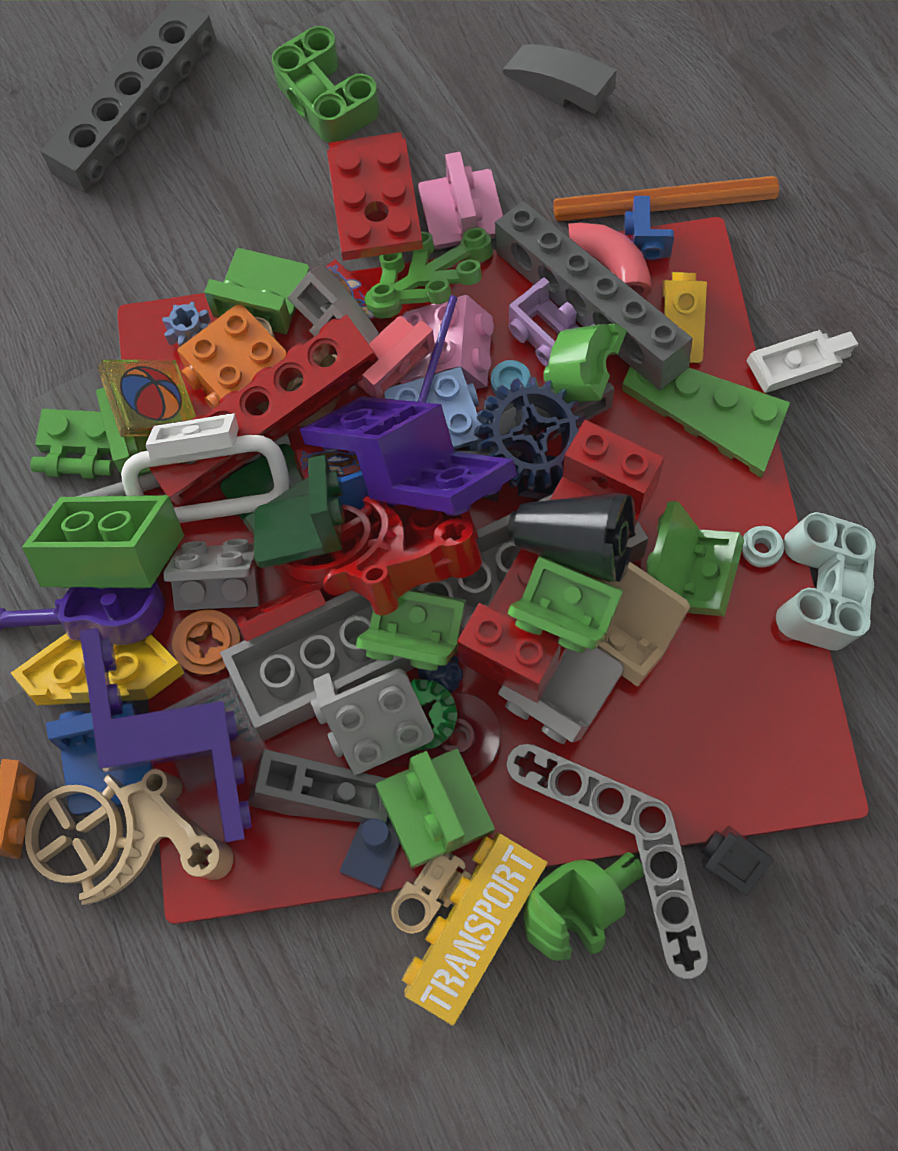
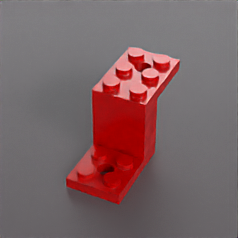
M402 132L328 143L329 150H327L343 261L423 249L406 138H402Z

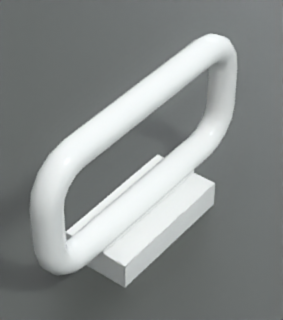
M235 413L153 426L146 443L147 451L131 456L125 462L121 472L126 496H144L138 474L145 468L246 452H259L267 458L274 481V488L271 492L174 507L179 523L254 512L258 506L267 504L289 490L290 477L284 455L275 442L261 435L237 437L239 427Z

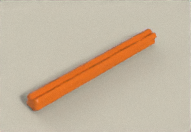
M769 176L556 198L553 202V213L556 221L624 215L625 211H632L634 196H650V212L769 200L778 197L779 182L777 177Z

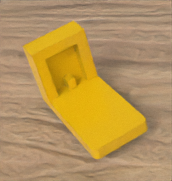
M673 272L672 280H663L662 296L665 297L664 315L693 338L690 362L700 363L703 360L707 281H696V273Z

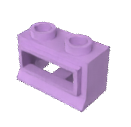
M543 277L509 305L508 327L512 335L519 342L524 343L528 340L536 348V356L546 367L549 365L551 350L555 341L532 318L538 315L557 334L563 330L580 327L576 324V310L570 303L566 302L558 308L549 299V281Z

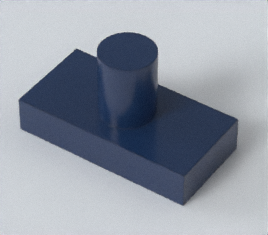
M388 815L386 823L376 818L360 823L339 870L342 875L379 891H382L401 847Z

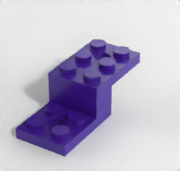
M361 396L300 429L305 445L323 447L324 450H347L349 454H356L370 499L386 501L390 505L403 504L414 506L418 510L430 509L445 512L446 515L450 516L459 515L468 511L471 508V504L483 496L499 492L504 483L517 476L513 459L455 452L441 404Z

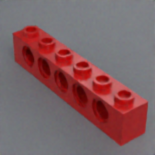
M346 314L340 319H333L327 322L320 329L318 335L306 343H299L293 346L283 360L273 367L261 369L254 375L252 382L239 391H232L226 394L219 401L217 407L207 414L198 415L191 420L235 413L239 427L237 437L261 435L275 442L363 379L362 374L379 359ZM337 355L336 361L331 366L320 367L321 361L326 356ZM303 378V383L297 390L287 391V387L292 380ZM269 402V407L265 413L254 416V410L260 403ZM259 452L197 460L193 464L182 462L149 467L166 495H169L170 500L181 507L186 506Z

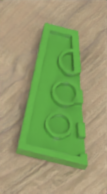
M630 366L622 386L623 392L663 417L669 416L684 425V430L695 437L700 435L719 447V452L730 459L735 457L749 466V471L761 478L790 405L788 401L691 368L686 369L663 389L658 390Z

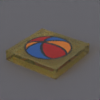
M102 359L97 367L121 437L150 436L153 426L189 421L196 417L176 360Z

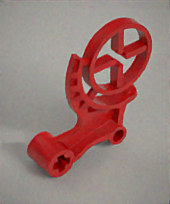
M366 496L363 499L365 506L361 509L342 505L345 521H349L341 526L342 543L363 533L361 541L349 554L344 556L340 550L330 552L328 554L334 562L323 565H302L318 556L284 564L288 573L299 580L323 582L326 592L331 595L343 594L350 590L360 594L370 601L376 614L384 616L393 613L398 608V598L418 585L438 582L449 577L465 578L473 575L482 566V556L471 522L462 518L449 519L441 523L434 531L435 542L416 552L405 551L406 535L399 516L387 504ZM370 515H373L381 522V531L377 539L374 537L368 519Z

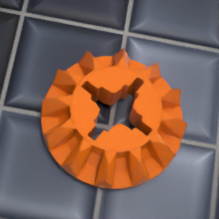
M216 610L194 612L183 619L175 630L172 641L175 658L185 670L195 673L200 677L206 674L218 675L226 667L220 652L240 643V632L233 620L222 612ZM211 630L212 638L221 646L210 647L208 654H205L204 657L203 650L194 642L205 641L207 634H210Z

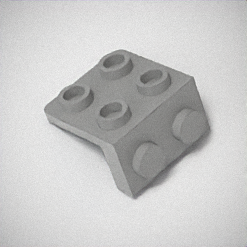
M598 647L594 650L586 648L584 653L567 649L538 703L505 686H502L498 694L508 700L505 707L517 716L527 720L531 715L545 724L542 731L552 739L562 744L566 740L575 742L581 740L623 674L624 667L620 661Z
M402 669L390 671L340 694L329 673L313 679L317 697L310 701L320 724L328 723L332 731L328 733L332 748L338 758L345 756L354 776L428 744L434 738V733L406 672Z

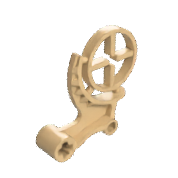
M159 769L148 771L141 781L127 786L114 776L107 774L104 781L108 786L103 792L83 785H67L57 788L37 803L30 814L26 826L25 845L29 859L34 867L42 875L53 881L69 884L81 883L84 892L79 893V900H81L82 905L100 902L127 887L144 869L159 840L166 837L172 840L180 853L182 866L188 874L216 880L226 876L233 865L231 848L225 842L208 836L201 826L184 813L175 800L182 793L183 786L181 780ZM115 793L122 803L126 816V838L123 837V824L120 813L111 800ZM72 794H89L97 799L102 806L76 825L61 799ZM50 808L64 829L74 830L76 827L77 831L84 833L89 832L106 818H109L110 838L108 846L99 861L95 858L87 842L79 838H75L72 842L70 837L60 836L40 851L39 830L42 820ZM72 843L87 871L73 876H64L52 870L46 862ZM120 848L124 849L113 871L105 880L94 887L93 879L100 876L111 866ZM211 850L212 853L207 857L205 851ZM208 858L210 864L208 866H204L202 863H204Z

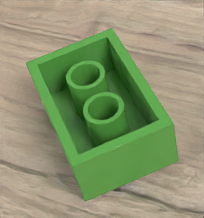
M169 495L60 497L22 546V549L40 587H97L101 589L122 587L142 589L152 587L181 542L184 534Z

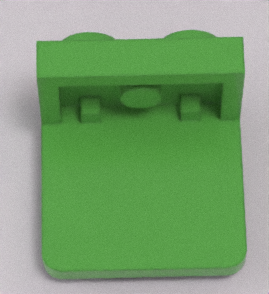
M669 501L664 514L658 520V538L654 552L650 553L647 560V574L686 599L690 605L688 613L725 617L744 538L739 532L700 530L680 502Z
M540 556L537 559L522 599L511 604L507 614L517 619L515 623L517 627L537 635H541L542 631L545 630L559 636L558 643L570 650L584 653L586 648L594 650L605 639L624 589Z
M411 589L398 598L399 606L393 613L382 616L373 611L370 628L357 638L356 647L367 650V657L382 661H392L394 656L411 659L410 665L424 670H437L438 665H446L457 652V640L460 637L467 600Z

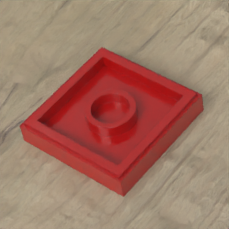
M309 582L237 615L236 619L247 642L325 605L326 602L319 589L311 591Z

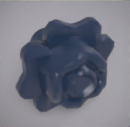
M454 655L446 665H438L437 670L419 668L418 677L421 680H433L446 688L449 693H454L459 688V682L463 678V671L458 664V657Z

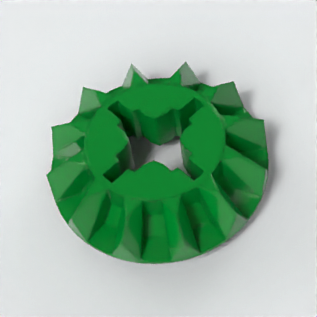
M414 679L410 683L422 707L428 703L432 704L435 700L437 701L429 712V716L432 719L431 722L435 726L432 729L434 738L430 743L416 748V750L432 749L441 745L452 734L457 721L456 704L449 691L437 682Z

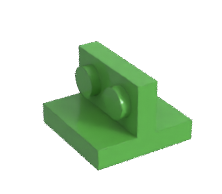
M458 748L433 759H430L427 751L410 758L408 770L376 783L375 788L411 869L488 836L495 831L494 825Z

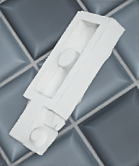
M818 330L750 353L747 363L764 393H768L833 371L841 366L843 359L852 355L851 352L858 346V343L851 331L829 338L826 333L822 334Z

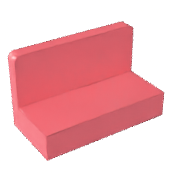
M402 316L397 317L369 343L379 360L362 374L363 379L357 384L371 397L383 398L388 388L396 386L434 350L433 330L422 320L415 326H412Z

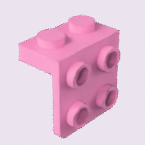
M468 295L457 297L458 299L435 374L461 367L466 383H473L475 389L487 387L488 371L491 367V334L494 330L493 316ZM448 301L407 311L402 317L412 326H415L420 320L426 323L433 330L435 344ZM433 351L411 370L400 383H407L425 375Z

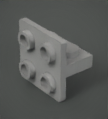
M232 539L225 541L223 545L207 546L206 542L203 541L184 543L181 545V548H177L163 572L164 581H171L175 611L259 606L260 592L257 564L254 559V543L248 544L246 539Z

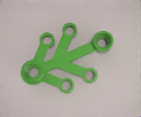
M475 227L468 229L464 232L460 245L428 263L429 255L435 250L434 241L431 233L421 232L423 249L412 251L413 256L408 276L398 282V273L405 267L402 253L380 255L379 260L383 271L380 283L374 285L365 295L366 307L377 318H390L402 310V304L426 302L442 304L447 302L451 296L449 284L473 285L482 279L479 262L485 261L493 255L491 236L483 228ZM460 262L457 265L456 270H446L451 266L455 265L456 263ZM418 286H425L426 289H415V288L418 287Z

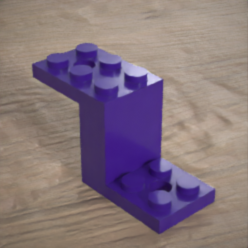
M99 628L81 630L80 638L99 769L106 773L211 755L224 841L245 839L243 830L252 828L248 801L239 802L236 785H241L245 781L241 756L232 757L229 742L235 741L236 737H238L234 711L225 712L224 703L220 701L115 718V715L123 714L120 689L117 683L110 684L109 672L117 670L113 644H111L110 638L103 639Z

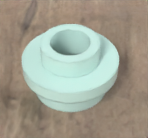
M757 526L751 528L743 537L742 555L754 566H772L779 561L783 554V539L771 527ZM763 543L768 547L769 552L760 553L755 549L754 545Z

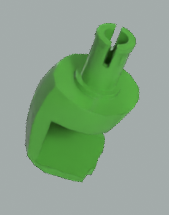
M627 852L605 870L588 860H575L555 869L539 883L524 903V930L527 941L549 959L554 961L569 960L572 948L569 944L567 929H570L577 933L591 955L602 951L605 945L603 929L623 918L625 914V902L621 892L645 875L641 862L636 859L629 865V862L634 859V855Z

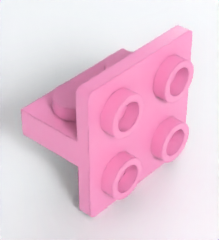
M461 152L445 154L447 177L418 184L428 232L432 234L435 250L460 245L464 232L475 227L483 228L491 238H495V221L501 218L503 213L492 171L485 169L472 172L471 166L464 167Z

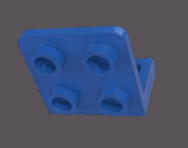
M122 701L123 714L115 715V718L140 715L141 713L132 703L128 704ZM70 711L61 714L59 720L46 723L48 740L61 750L65 786L83 785L103 792L108 786L104 781L107 774L114 776L127 786L141 781L144 775L152 770V765L106 773L99 769L91 713L85 714L84 711ZM79 793L67 796L69 811L76 816L93 813L102 806L97 799L89 794ZM115 793L111 800L116 807H121L122 803Z

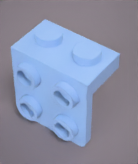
M461 367L434 374L426 403L442 405L454 450L466 447L467 451H476L477 444L485 439L474 436L476 426L483 424L476 419L477 412L475 407L479 406V401L473 383H466ZM425 377L388 388L384 393L385 399L418 402Z

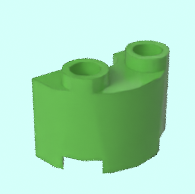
M617 323L561 331L552 346L549 365L544 370L545 382L552 381V389H554L556 395L559 390L566 389L567 395L563 400L567 404L571 401H578L579 403L601 400L610 377L606 369V358L609 355L619 353L627 329Z

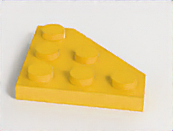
M67 633L11 672L20 687L37 706L90 703L81 640H72L68 637ZM151 634L135 643L127 645L113 644L117 670L110 671L109 678L110 684L117 683L122 701L151 699L184 674L179 662Z

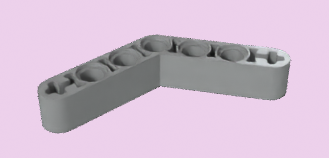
M524 744L513 749L508 756L507 768L515 781L635 834L667 965L676 976L683 979H692L699 976L706 968L708 954L675 823L669 807L656 798L537 746ZM532 753L536 754L534 762L549 770L551 761L558 763L549 774L547 788L541 786L546 777L534 772H529L526 778L522 776L524 769L518 766L521 757L529 759ZM566 771H576L582 780L581 789L573 796H565L558 788L559 777ZM606 789H617L623 795V807L616 814H606L599 807V796ZM648 807H658L666 816V824L658 833H648L640 825V814ZM660 851L671 853L677 860L676 872L667 878L657 876L651 869V859L655 853ZM670 897L682 898L689 907L687 917L681 922H670L662 913V905ZM693 925L696 933H686L689 948L693 951L699 950L700 956L693 958L694 966L685 968L683 961H675L673 957L680 953L678 937L675 936L669 940L666 931L681 932Z

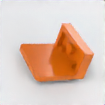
M235 305L177 349L185 367L181 374L194 390L200 387L208 395L205 397V400L211 409L217 407L219 401L226 394L241 390L252 382L254 375L265 367H273L283 360L287 354L286 350L243 305Z

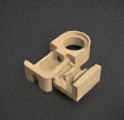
M447 853L427 862L413 885L408 881L405 882L391 906L392 920L400 930L406 933H418L424 930L442 905L436 901L437 898L444 901L443 906L446 908L450 904H455L449 900V897L462 876L467 879L471 877V874L465 870L462 874L456 870L457 867L465 868L463 860L451 853ZM409 898L418 899L423 904L425 910L423 919L415 925L404 924L398 914L401 903Z

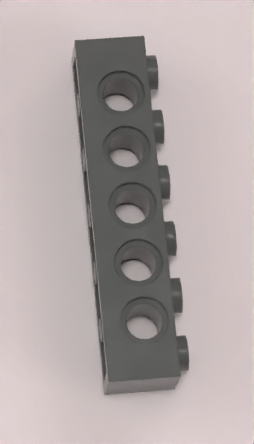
M172 0L40 151L51 174L84 193L87 192L93 183L101 179L105 169L116 156L124 152L128 142L139 130L147 125L151 115L161 104H164L169 99L171 92L181 80L189 76L193 66L204 53H208L213 47L216 36L209 14L183 0Z
M525 201L495 221L496 253L534 285L545 277L549 281V298L560 307L566 302L570 303L576 310V321L582 326H591L593 323L595 325L617 323L627 329L617 355L658 390L663 389L689 368L693 338Z

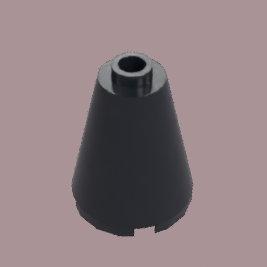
M619 492L522 503L517 511H512L510 514L508 535L514 538V543L518 548L607 582H621L627 572L633 548L627 547L629 532L635 533V504L632 495Z

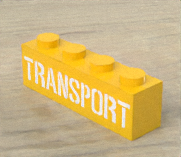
M496 832L493 839L485 836L472 858L473 861L478 863L469 879L464 876L460 878L449 897V900L455 903L446 919L438 916L425 939L431 943L422 960L417 956L414 957L402 978V981L408 984L404 990L406 998L452 1026L456 1023L548 863Z

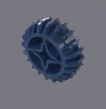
M535 377L529 378L526 388L518 378L512 381L510 390L506 386L500 385L496 390L497 398L488 396L484 401L487 410H480L477 414L476 419L483 425L476 426L474 436L485 440L477 444L476 451L478 453L489 452V456L514 460L517 476L509 481L511 488H515L521 479H524V486L527 491H532L537 481L543 489H548L552 485V478L559 483L563 477L565 453L578 433V427L582 426L584 420H586V416L573 415V412L579 406L578 401H571L567 404L563 400L567 395L566 389L559 390L557 395L551 392L553 387L551 380L546 381L542 389L538 388V382ZM515 407L517 412L514 418L516 427L509 429L507 434L500 435L499 423L501 415ZM535 407L546 411L552 418L542 417L537 413ZM527 427L530 433L540 434L535 441L532 435L522 434ZM561 433L562 444L560 453L557 458L547 462L545 455L548 451L546 441L552 439L555 434ZM509 450L522 452L528 463L514 457Z

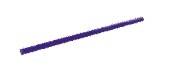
M451 295L449 297L418 402L426 403L458 299L456 296ZM389 502L386 503L389 507H394V506H395V505H390Z

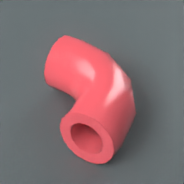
M589 223L568 224L569 238L643 298L651 293V277L644 255L628 236L606 225Z

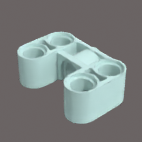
M811 513L785 535L783 543L787 555L792 560L818 569L817 589H803L785 602L777 610L776 623L779 630L792 639L837 651L851 644L869 630L871 624V597L874 590L873 569L876 542L872 533L861 525L824 513Z

